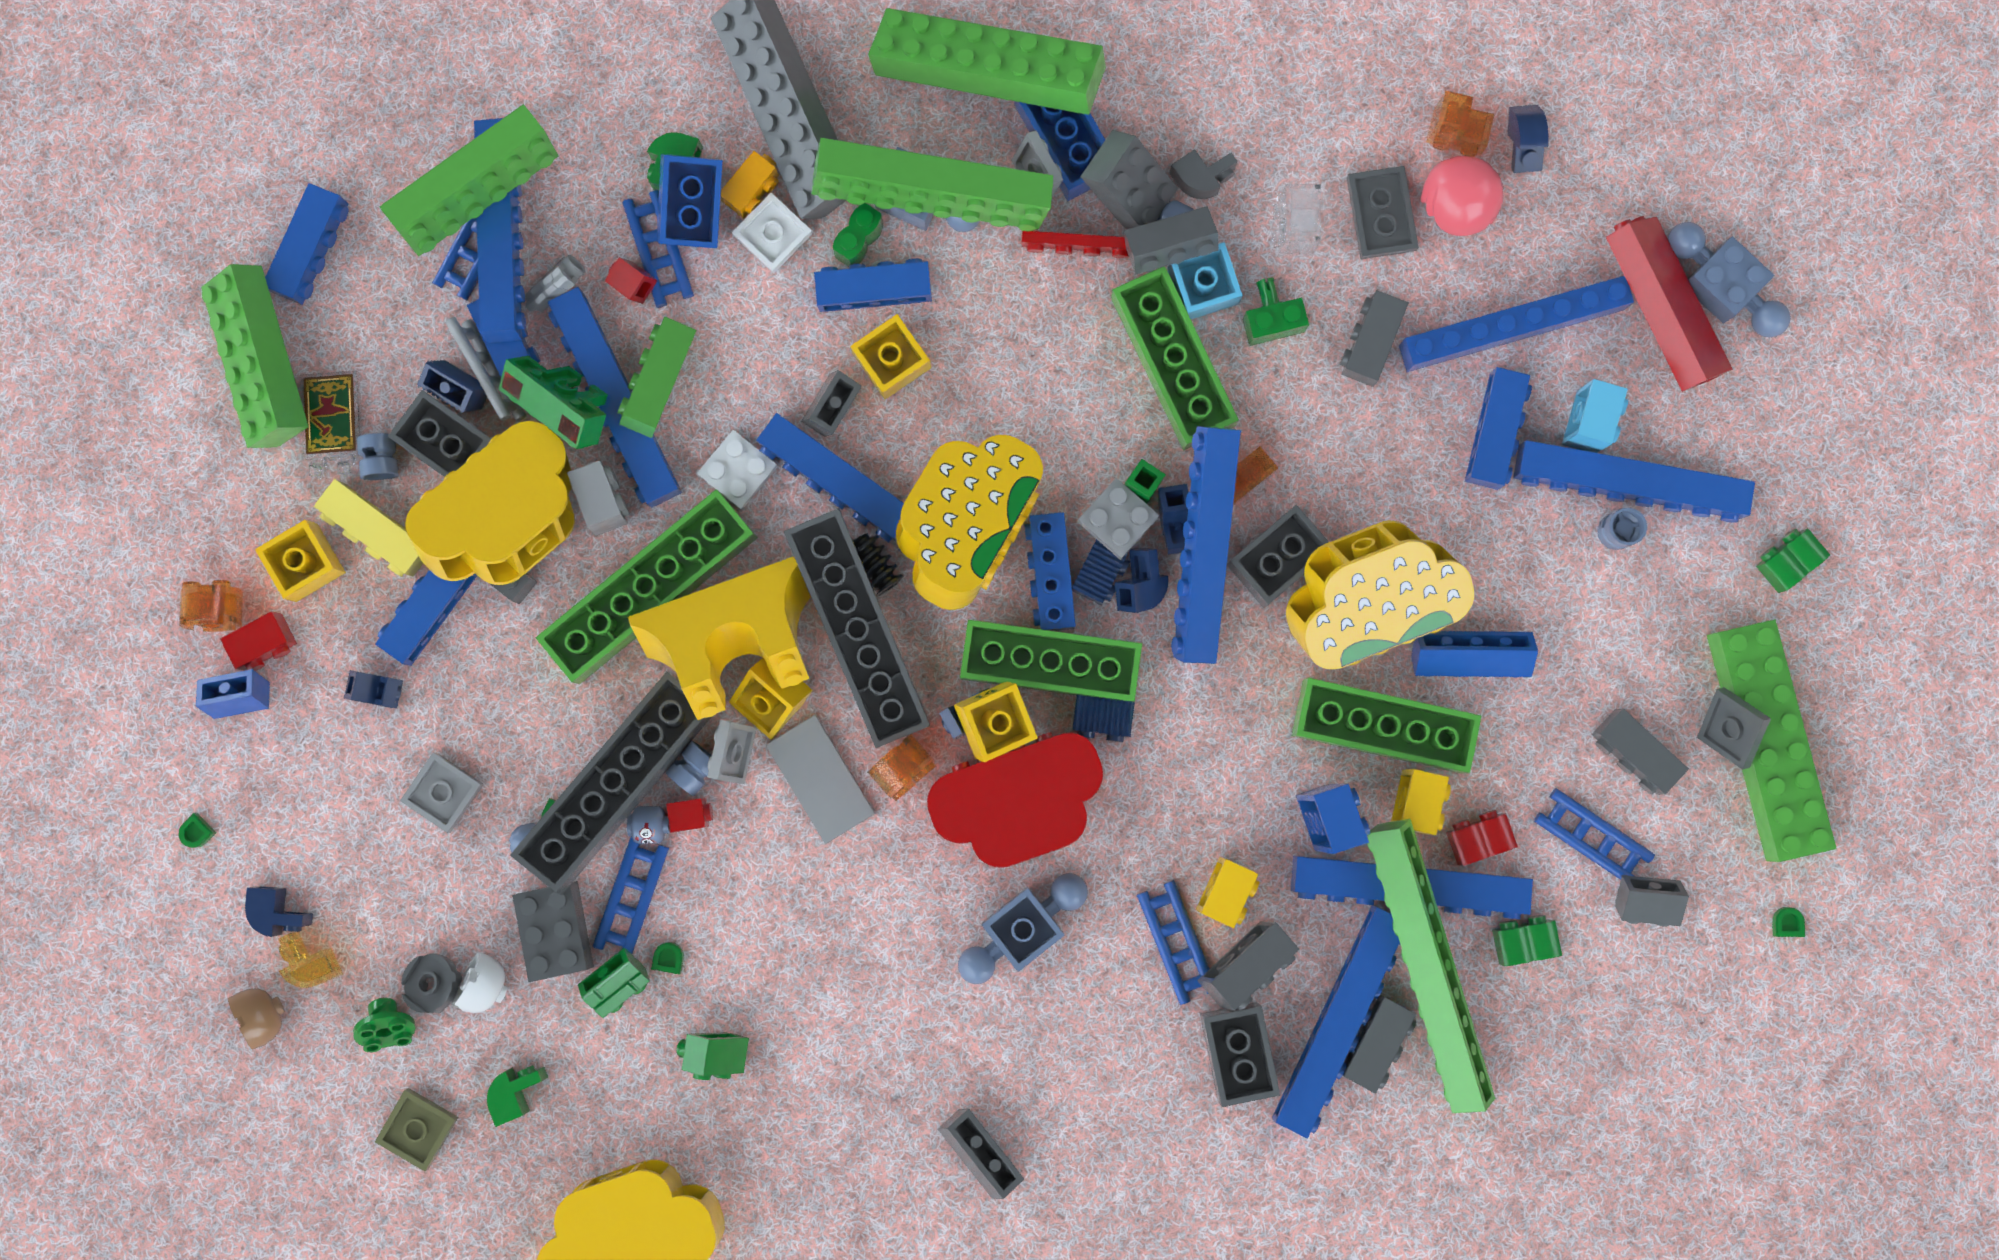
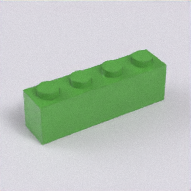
M665 316L661 325H654L649 340L654 341L650 350L644 348L638 363L643 365L640 374L634 372L628 386L629 389L633 390L629 399L623 397L617 413L622 415L619 425L652 438L697 330Z

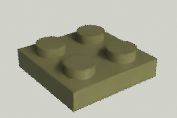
M407 1088L402 1093L375 1143L425 1172L430 1168L459 1117Z

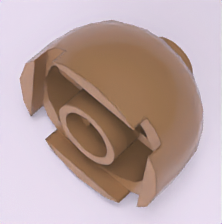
M254 988L240 991L228 998L232 1014L235 1019L237 1018L241 1026L239 1029L252 1050L266 1045L279 1033L282 1025L280 1014L284 1013L285 1010L278 996L272 999L266 991Z

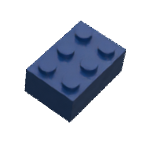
M661 154L656 239L659 244L705 248L718 247L723 160Z

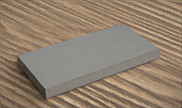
M813 715L766 744L767 749L825 844L876 814L816 715Z

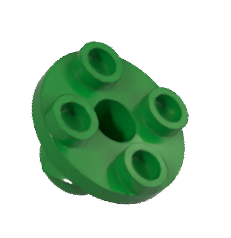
M387 997L378 998L368 1005V1016L361 1019L354 1026L353 1037L355 1042L363 1046V1050L369 1053L395 1045L406 1046L412 1042V1036L416 1029L415 1020L406 1013L398 1012L397 1003L394 999Z

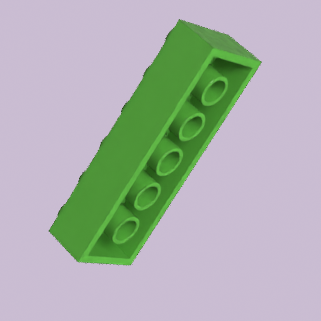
M523 104L379 207L414 252L421 256L423 253L433 250L436 244L447 236L455 234L469 220L479 217L488 206L504 199L507 193L515 187L525 184L540 169L550 166L559 155L542 126Z
M230 264L201 287L202 299L206 303L210 317V326L215 334L218 354L223 362L225 378L230 386L233 406L237 411L241 425V434L245 438L247 448L278 447L309 426L261 265Z
M1166 267L1158 268L1114 288L1111 300L1183 451L1192 447V438L1194 433H1196L1197 426L1234 428L1239 419Z
M968 620L960 679L997 685L1007 681L1016 683L1019 688L1135 702L1142 643Z
M1306 678L1302 681L1291 736L1465 774L1471 772L1482 716Z

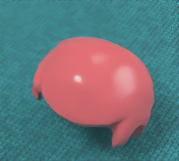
M1455 156L1439 162L1432 168L1425 181L1420 200L1422 203H1426L1428 216H1434L1437 225L1443 231L1455 236H1468L1483 231L1489 224L1491 225L1494 222L1503 203L1504 186L1499 174L1488 162L1476 157Z

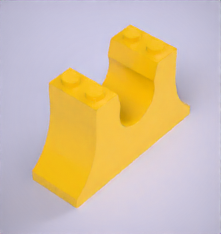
M794 556L628 617L630 626L647 658L658 660L677 673L681 689L697 720L712 717L716 713L726 710L725 691L720 683V676L724 667L736 657L753 654L764 658L772 677L781 689L795 686L809 679L798 646L797 630L801 612L811 597Z

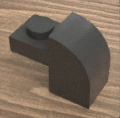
M1194 149L1173 163L1169 174L1178 187L1188 196L1196 199H1208L1218 195L1221 187L1218 181L1222 184L1235 174L1234 170L1238 161L1231 152L1207 167Z

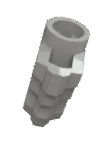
M572 255L563 257L525 294L527 300L526 308L529 311L537 310L540 312L548 308V301L570 290L585 273L581 263Z

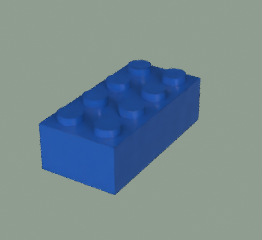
M1014 101V106L1029 133L1035 130L1038 132L1040 138L1046 142L1053 162L1060 167L1063 181L1059 187L1067 202L1091 190L1080 176L1105 141L1091 113L1087 115Z
M1327 784L1296 795L1315 851L1336 854L1369 843L1367 835L1370 834L1369 825L1365 817L1360 818L1357 806L1360 805L1359 796L1355 788L1350 789L1349 784Z

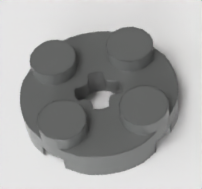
M427 954L425 956H418L407 965L402 975L401 984L404 985L405 994H402L407 1006L416 1012L441 1013L454 1000L458 987L462 982L461 973L457 971L455 964L444 955ZM428 978H434L433 988L427 990L428 983L426 982V980Z

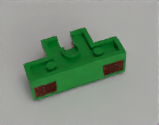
M528 355L506 359L499 390L507 395L512 402L520 405L530 416L538 419L575 449H582L599 443L606 414L596 406L605 405L608 394L595 385H590L588 391L578 392V387L575 386H580L582 375L570 366L547 370Z

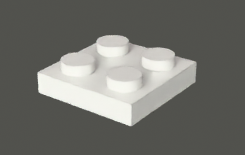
M770 193L737 226L732 234L774 274L813 232L775 195Z
M732 430L697 474L738 508L743 510L778 466L736 431Z

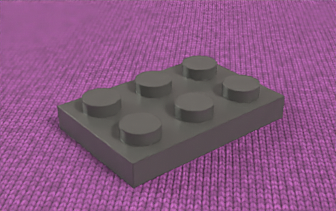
M1405 166L1348 174L1347 184L1360 260L1417 251L1419 246Z

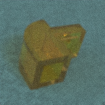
M299 932L289 933L278 938L280 955L289 964L288 967L279 972L291 985L309 988L324 984L343 975L332 948L321 950L309 956Z

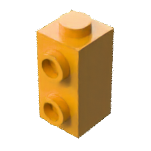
M753 150L722 188L721 201L744 219L748 213L750 214L761 203L760 199L766 192L771 193L777 186L779 174L775 167L776 162L764 153L761 156Z

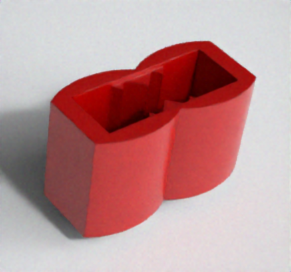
M1496 810L1480 814L1479 821L1470 823L1469 819L1452 824L1453 830L1447 831L1446 834L1457 865L1465 866L1518 847L1506 813L1497 814Z

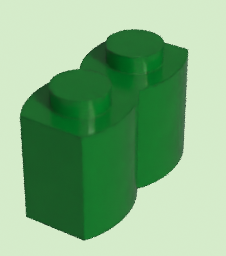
M866 203L859 205L851 214L849 226L843 228L834 240L833 252L835 258L848 267L853 264H860L866 256L868 245L875 242L882 232V214Z
M1808 528L1801 531L1797 529L1790 531L1782 538L1784 544L1778 549L1773 546L1760 556L1763 561L1756 567L1778 593L1788 591L1830 556L1829 552Z
M1546 915L1529 917V923L1518 925L1517 920L1499 923L1500 928L1492 930L1499 965L1513 966L1562 956L1556 921L1546 920Z

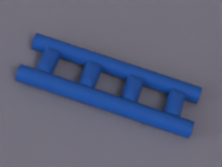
M654 190L649 193L651 199L649 203L635 207L633 199H627L622 204L643 268L658 280L651 293L656 308L667 306L665 296L681 291L683 299L694 297L678 245L666 244L668 254L652 259L648 244L656 242L657 229L644 233L639 218L655 213L658 219L659 190ZM672 265L677 280L661 285L656 270Z
M477 218L469 220L461 227L432 281V284L443 288L446 281L460 287L457 296L466 301L478 281V253L465 247L472 232L477 233ZM459 256L474 263L466 278L452 271Z
M1557 788L1549 796L1557 802L1549 816L1547 817L1539 812L1534 819L1535 823L1620 880L1622 875L1635 876L1632 872L1640 859L1650 863L1655 856L1653 852ZM1567 809L1581 818L1573 833L1558 824ZM1591 826L1606 835L1597 850L1583 841ZM1616 842L1630 851L1622 866L1607 857Z
M630 837L592 947L603 950L605 943L609 942L626 948L633 954L669 847L658 844L656 852L640 848V844L634 842L632 837ZM635 858L651 863L646 880L629 875ZM625 886L642 891L636 908L620 903ZM616 914L632 919L627 936L610 931Z
M1172 880L1164 884L1167 893L1150 899L1148 891L1137 894V898L1179 1004L1183 1005L1191 1001L1188 992L1202 987L1197 980L1210 968L1176 883ZM1172 904L1177 920L1161 926L1155 910ZM1182 931L1188 948L1172 954L1166 937ZM1193 958L1199 975L1183 981L1177 964Z

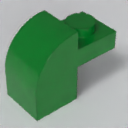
M671 132L659 136L650 144L647 153L655 163L650 164L647 179L653 190H659L661 154L700 157L703 146L698 138Z
M1141 459L1124 485L1148 504L1166 474Z
M534 1065L517 1072L518 1078L512 1067L499 1074L493 1080L487 1093V1106L495 1127L519 1118L530 1111L522 1090L547 1079L548 1075L545 1067L536 1070Z

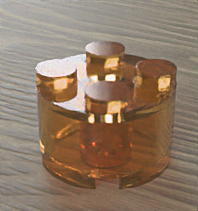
M214 580L212 585H201V583L194 581L182 583V589L180 590V627L194 631V625L203 627V632L234 631L236 626L242 627L243 592L241 588L231 587V582L227 580Z
M912 734L904 738L899 746L897 745L867 772L887 796L895 801L916 785L912 781L913 779L917 783L936 767L933 763L934 759Z

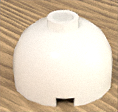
M479 952L468 965L464 973L466 976L461 987H458L457 994L452 1001V1006L470 1013H482L490 1009L495 1002L501 1003L508 990V987L504 986L506 975L501 964L492 957Z

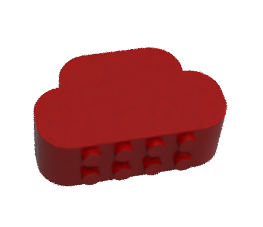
M1052 732L1037 736L1038 738L1035 739L1036 743L1028 746L1024 744L987 762L981 761L970 766L969 761L952 766L953 772L940 777L932 785L928 793L927 807L934 828L940 836L950 842L959 844L971 842L975 854L981 861L998 868L1009 867L1071 845L1080 838L1086 827L1087 813L1083 802L1089 800L1097 793L1103 780V768L1094 745L1087 738L1079 734L1063 733L1053 737Z

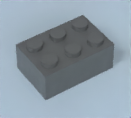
M1116 130L1110 132L1080 176L1121 225L1127 229L1157 221L1164 207L1178 190L1177 186L1135 135Z
M421 390L388 435L390 439L444 477L451 471L459 469L466 463L470 455L480 452L491 440L489 436L423 390Z
M1296 504L1231 559L1227 566L1261 606L1265 608L1304 575L1305 565L1310 555L1318 547L1329 541Z
M578 881L573 882L562 896L549 887L512 895L528 982L585 971L594 967Z
M1260 921L1197 981L1220 1007L1234 1011L1237 1008L1242 1010L1253 1000L1251 995L1258 988L1263 990L1274 980L1272 975L1281 968L1283 970L1296 959L1294 954L1300 949L1276 922Z
M1255 1002L1248 1004L1242 1010L1237 1008L1234 1011L1225 1008L1200 1013L1217 1100L1221 1107L1280 1096L1262 1006Z

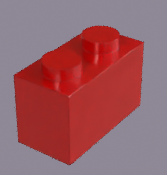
M273 611L220 638L234 668L243 671L250 669L257 671L265 666L264 661L272 657L278 659L291 652L289 648L297 644L283 615Z

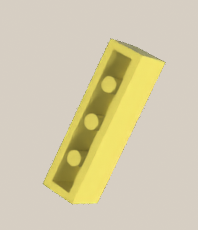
M334 479L313 506L322 512L319 516L322 520L333 527L335 524H338L344 529L342 534L354 543L361 541L367 546L365 551L377 560L381 557L389 562L387 568L400 577L403 574L413 577L423 565L406 532V528L345 483Z

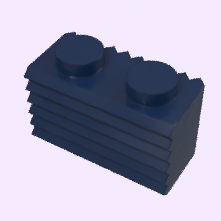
M446 360L427 361L417 383L418 388L422 387L423 390H427V393H432V396H436L437 399L441 398L442 402L446 401V404H450L451 407L460 410V413L482 410L487 399L486 393L476 378Z
M1096 539L1072 586V591L1101 606L1104 600L1110 602L1115 593L1113 582L1117 574L1123 577L1130 563L1126 559L1129 552L1120 560Z
M1076 695L1072 730L1078 731V734L1085 738L1095 739V733L1107 735V741L1123 742L1124 737H1131L1135 702Z

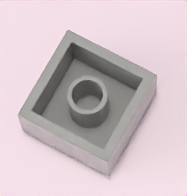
M600 460L567 472L586 525L595 536L628 524L625 516L630 515L621 494H616L615 490L620 489L610 467L605 468Z

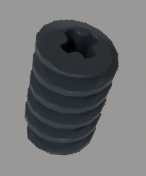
M865 533L854 539L853 542L869 580H873L871 585L874 591L879 590L876 594V597L896 586L904 575L903 573L893 574L898 567L897 564L887 565V562L892 557L891 554L881 556L880 553L884 550L885 545H874L879 536L869 537L868 533Z

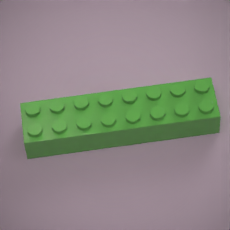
M890 8L885 10L868 53L875 76L1087 115L1091 112L1106 69L1102 45Z
M820 138L814 163L811 194L818 195L819 198L824 200H834L837 198L847 200L855 205L869 203L875 204L881 209L901 208L913 214L926 212L933 213L934 216L939 218L952 216L962 218L963 221L970 223L984 221L990 222L991 225L996 227L1009 225L1016 226L1022 231H1034L1040 228L1051 209L1053 175Z
M716 489L535 638L572 683L581 684L637 638L630 626L629 616L689 595L758 537L725 497Z
M1776 619L1707 635L1720 688L1728 689L1771 718L1750 768L1742 770L1766 861L1783 862L1837 849Z

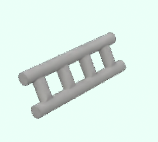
M456 317L449 318L445 323L500 420L504 421L510 418V412L516 422L526 418L522 407L512 402L507 395L499 390L501 377L471 319L466 320L461 324V327Z

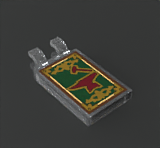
M353 370L300 375L301 402L309 426L302 431L303 459L311 460L309 463V476H315L317 480L328 479L327 461L338 460V474H344V477H355V457L360 456L357 450V437L363 435L360 372Z

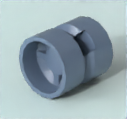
M372 433L357 437L358 455L363 457L359 461L361 479L384 480L399 476L398 461L393 458L397 451L396 442L388 437V433Z
M1622 508L1607 515L1600 521L1597 529L1598 538L1607 548L1622 550L1640 542L1645 537L1647 521L1638 510Z
M691 741L682 752L683 759L675 760L666 771V774L678 786L692 796H695L705 785L704 778L708 776V761L712 755L699 744Z

